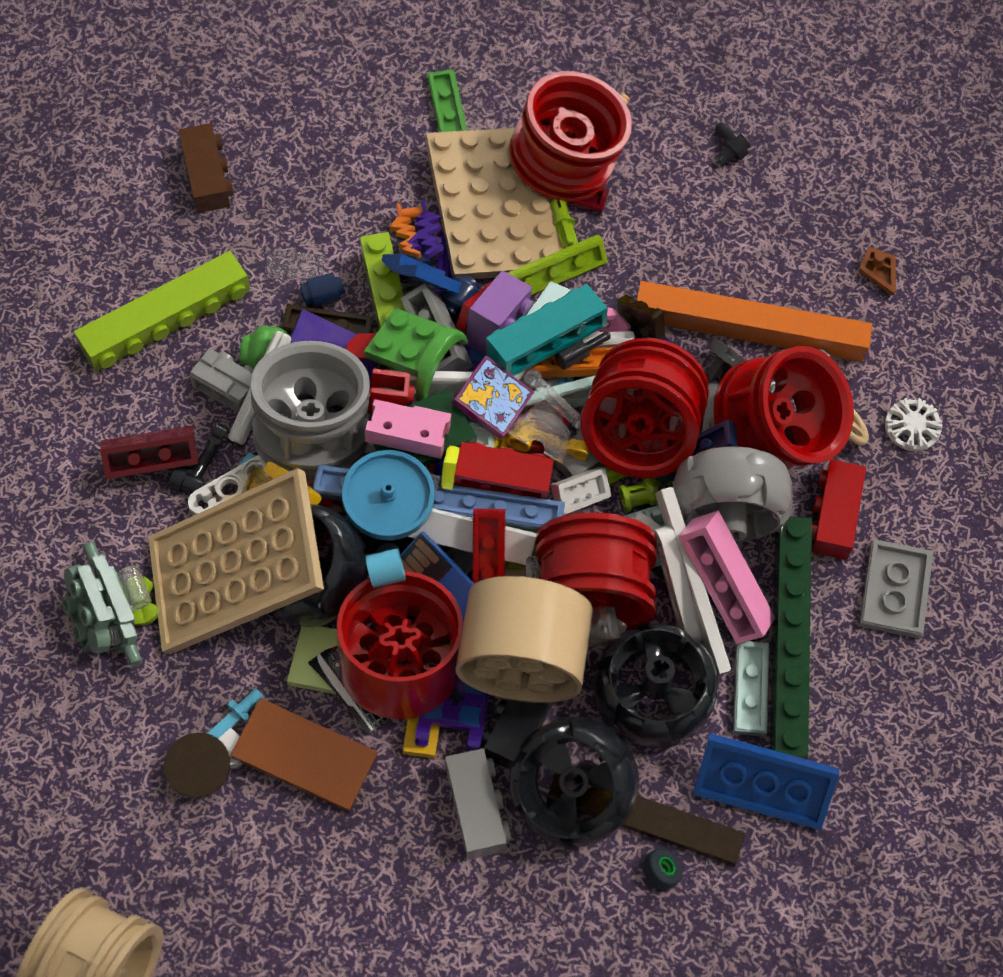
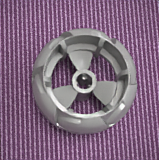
M718 447L702 451L685 459L678 467L673 480V489L685 526L693 518L719 510L735 542L761 538L778 531L788 521L793 507V483L786 465L776 456L757 449Z

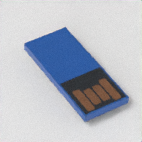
M423 531L400 554L404 571L426 575L446 587L456 599L464 623L468 594L474 583Z

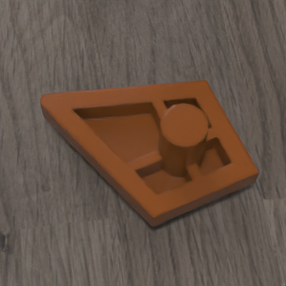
M868 246L858 272L891 296H894L896 293V256Z

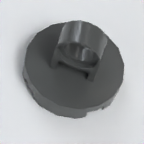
M713 338L707 346L708 349L717 355V358L707 370L708 385L713 382L716 376L720 374L725 375L736 364L747 361L716 338Z

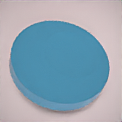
M381 450L362 457L350 468L343 482L342 501L349 521L360 532L375 539L397 540L412 535L427 522L434 506L435 489L429 471L415 457L401 451Z

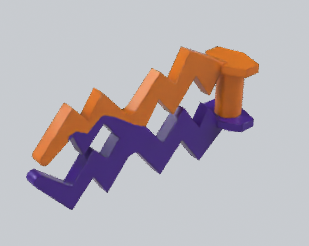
M421 200L420 207L401 209L400 203L396 204L398 216L390 225V231H396V237L406 239L398 244L402 254L421 258L419 250L424 248L428 249L424 253L425 258L428 259L444 250L443 245L439 244L441 243V238L431 236L441 231V226L434 224L441 220V216L427 211L425 200ZM411 219H416V223L413 224L414 226L407 225L411 223Z

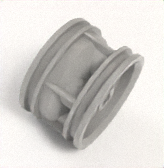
M321 341L289 343L272 350L258 362L252 372L250 387L251 403L254 410L252 419L253 442L260 458L266 464L268 461H272L288 471L296 468L305 471L306 479H315L318 464L346 469L353 466L361 458L368 442H365V426L369 421L367 409L369 405L370 381L363 363L348 350ZM302 398H315L314 400H313V399H309V400H304V401H302V402H300V401L298 400V399H302ZM339 405L343 407L341 411L336 413H329L327 411L332 406ZM279 413H285L289 415L291 418L289 419L287 417H284Z

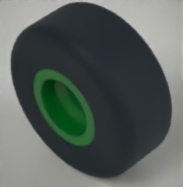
M663 848L655 849L643 860L644 875L653 887L659 890H669L680 882L682 878L681 864L677 857L669 850Z

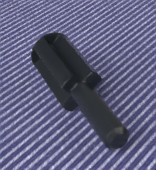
M605 331L586 343L580 340L555 355L557 364L561 369L565 370L590 356L588 351L611 339L610 333Z

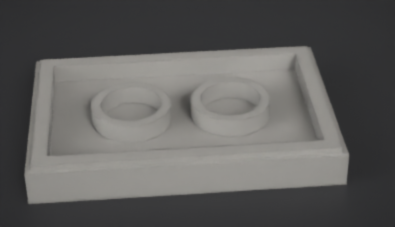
M876 539L871 540L859 621L860 627L918 639L923 637L933 551Z

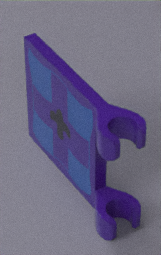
M429 664V667L437 666L434 664ZM459 678L454 691L442 705L429 713L419 716L415 734V745L421 747L428 746L431 725L469 731L466 752L480 749L489 694L472 688Z

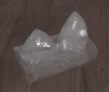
M605 606L592 612L587 651L620 639L619 634L627 629V625L622 620L617 619L615 607Z

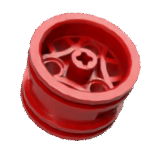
M636 338L622 342L612 348L602 358L592 382V388L581 412L580 427L582 437L589 451L602 464L626 476L656 478L676 471L685 459L692 456L696 448L701 421L708 404L710 392L708 378L702 366L689 352L666 340Z
M589 512L560 516L549 520L538 529L535 558L541 566V578L539 579L566 586L580 593L590 602L593 611L589 634L622 633L628 629H637L640 625L650 623L654 619L656 613V590L654 585L650 583V570L655 566L657 560V537L648 525L622 515Z

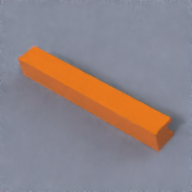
M640 281L637 301L641 300L647 303L649 308L646 310L652 312L656 308L661 309L664 312L665 326L784 348L809 346L816 349H824L832 357L859 362L863 361L866 351L870 347L873 323Z

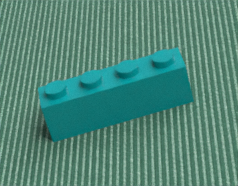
M588 284L578 289H572L556 301L548 302L539 310L529 315H524L511 325L491 333L490 336L486 337L487 356L511 375L515 376L607 326L608 307Z

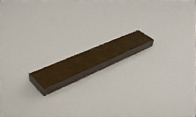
M555 773L546 799L553 803L564 793L560 788V774ZM579 775L577 777L578 781L582 783L583 778L581 775ZM595 787L585 794L576 797L577 811L593 817L598 816L606 808L607 799L612 796V792ZM641 796L636 797L634 810L622 826L734 867L746 834Z

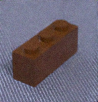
M212 123L178 129L197 213L231 207L229 196L234 195L231 179H225L224 173L228 172L225 155L219 156L218 152L223 150L220 133L214 134Z

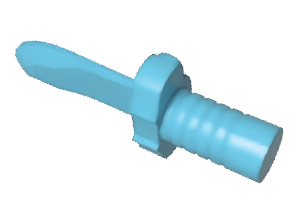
M254 688L239 704L234 700H230L227 706L232 711L207 734L219 739L240 719L247 724L250 718L248 712L258 703L260 698H264L263 694Z

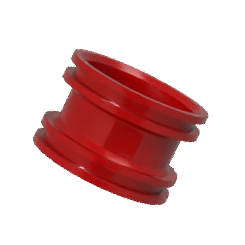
M574 71L551 73L533 85L527 97L522 117L519 119L510 139V162L516 174L528 187L547 198L565 202L587 200L597 195L601 188L606 186L616 165V159L621 155L631 135L632 119L630 111L624 99L615 89L592 75Z

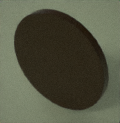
M191 733L179 738L169 748L164 760V773L169 785L179 794L191 798L205 797L216 792L227 780L231 767L230 756L225 745L218 738L207 733Z

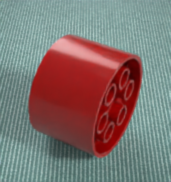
M404 571L405 581L373 588L370 578L364 580L345 598L337 619L339 672L345 690L366 711L390 719L415 718L433 711L449 698L459 680L456 674V664L463 629V617L460 607L454 596L441 583L426 575L411 571ZM408 615L417 617L413 625L412 620L407 619ZM372 622L377 628V632H374L365 625ZM447 640L451 643V646L435 647L437 644ZM367 646H372L369 651H366L363 648ZM409 661V663L398 665L399 662ZM429 662H432V663H436L437 666H435V667H428V666H425V664H426V663H429Z

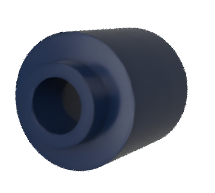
M333 272L306 279V283L300 284L306 307L313 305L315 308L341 301L340 294L345 293L341 277L335 278Z

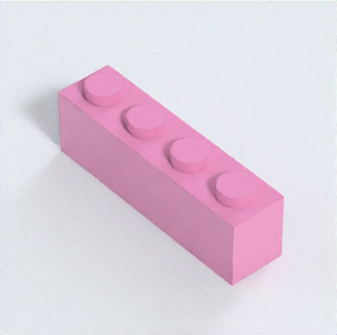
M719 510L693 518L679 538L736 644L764 637L776 617Z

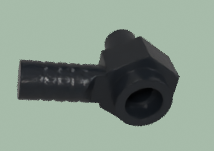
M723 122L716 125L715 131L725 139L724 143L728 147L716 158L722 166L726 165L734 157L742 160L749 154L747 149L751 145L742 134L735 136L734 132Z

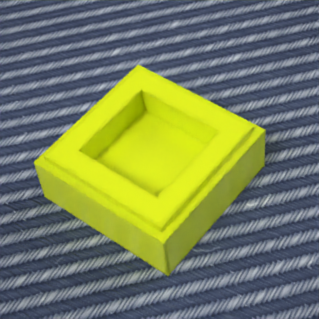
M450 445L447 447L440 485L443 489L453 490L460 447Z

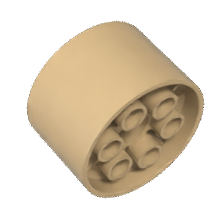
M503 576L477 582L470 588L456 664L457 676L476 690L504 699L549 703L564 701L577 696L582 690L593 611L590 602L580 593L566 586L537 578Z

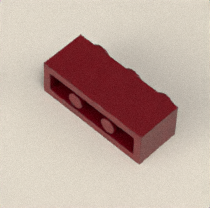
M193 425L101 440L100 453L106 479L199 464Z

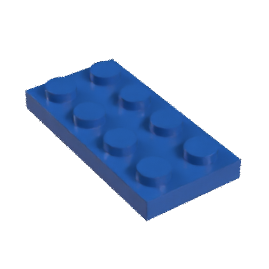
M710 733L693 795L822 830L839 777V768Z

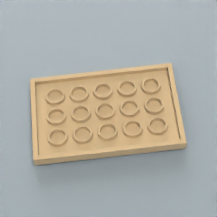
M515 128L426 133L425 142L452 277L466 275L472 279L496 278L502 270L508 273L563 249L557 228L553 225L554 217L550 205L552 199L528 187L516 174L510 162L509 144Z
M298 468L148 536L156 606L159 609L158 623L162 652L167 654L178 652L324 590L305 471Z

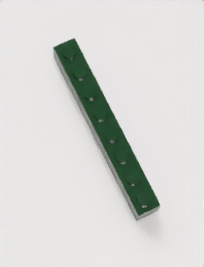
M789 516L784 526L775 532L773 614L776 618L773 621L770 750L808 759L812 518Z

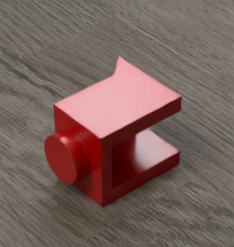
M373 368L367 414L372 412L374 399L402 406L412 404L414 386H409L410 373Z

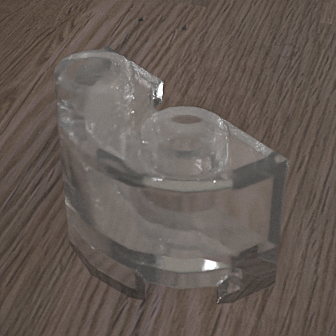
M531 409L521 415L512 424L508 434L526 444L532 440L542 442L545 448L544 454L563 464L570 445V431L555 414L544 410Z

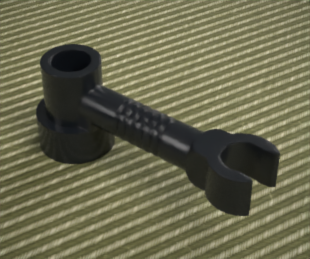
M218 423L198 459L199 464H195L192 469L184 466L175 468L168 486L179 492L184 490L190 494L206 484V480L201 477L218 449L221 448L228 438L229 434L227 431L229 428Z

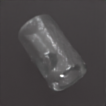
M129 566L117 573L131 610L142 609L152 602L139 566Z

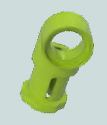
M656 478L644 479L643 483L628 487L620 485L619 494L624 510L630 512L631 508L648 503L650 506L657 505L658 501L655 493L664 485L657 481ZM673 481L665 485L671 486L673 488Z

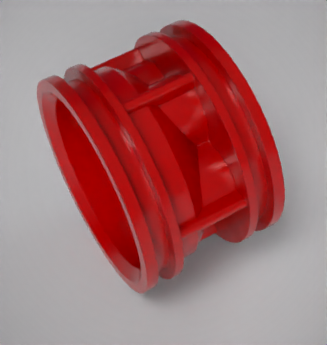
M796 346L775 352L769 357L747 360L730 368L722 377L716 390L714 422L717 425L730 419L736 424L737 447H747L768 452L779 458L786 465L787 469H790L795 465L807 466L828 461L844 448L853 426V398L846 377L833 359L816 348ZM772 378L775 381V390L773 393H771L769 390ZM791 397L794 400L797 413L794 412V407L790 402ZM785 428H788L793 433L794 443H791L786 438Z

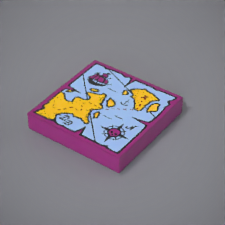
M485 355L451 403L501 440L530 400L534 391Z

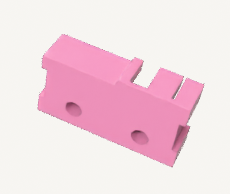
M374 399L372 419L367 422L365 428V442L441 459L444 451L445 434L448 435L451 426V414L419 406L411 408Z

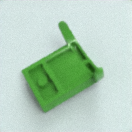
M394 308L366 347L364 353L366 359L417 377L416 401L418 402L428 397L433 376L447 351L456 342L459 341L467 344L468 340L462 331Z

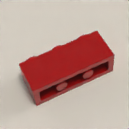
M461 442L454 485L547 499L554 459L547 458L540 453L525 454L507 447L497 449L487 447L479 442Z
M830 459L827 468L820 470L817 486L822 487L821 496L816 495L812 513L817 514L816 523L812 522L811 541L813 542L811 552L848 560L854 545L866 466Z

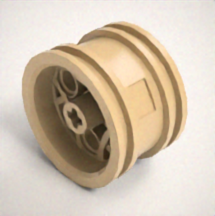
M82 887L74 889L65 895L53 908L36 932L24 955L16 977H152L162 948V927L152 922L147 923L146 919L138 915L125 918L109 910L106 899L98 895L93 896L92 892Z

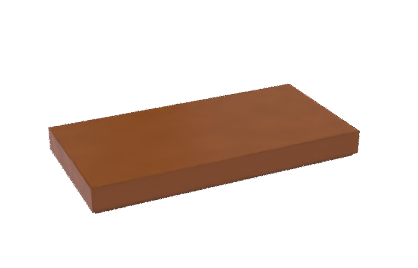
M260 698L230 757L350 813L378 755V751Z

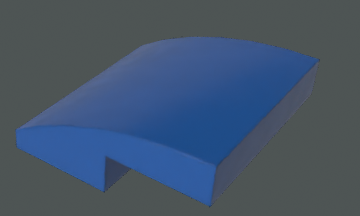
M383 254L382 256L384 264L396 273L423 284L426 283L443 292L459 294L462 283L444 276L445 272L403 254Z

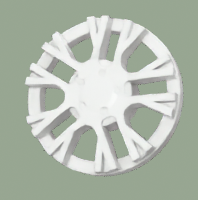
M904 398V400H900L889 410L885 419V430L891 441L898 447L908 451H923L932 447L937 442L942 430V420H940L937 409L933 408L932 404L929 406L925 400L922 401L920 398L918 400H907V398ZM909 406L917 407L916 411H912ZM921 409L926 411L924 415L919 413ZM895 414L896 416L900 417L901 420H892L891 416ZM931 415L934 421H928L926 417ZM901 426V428L892 430V428ZM902 433L909 437L907 443L898 438ZM922 434H927L932 439L926 442ZM916 437L918 440V445H914V438Z

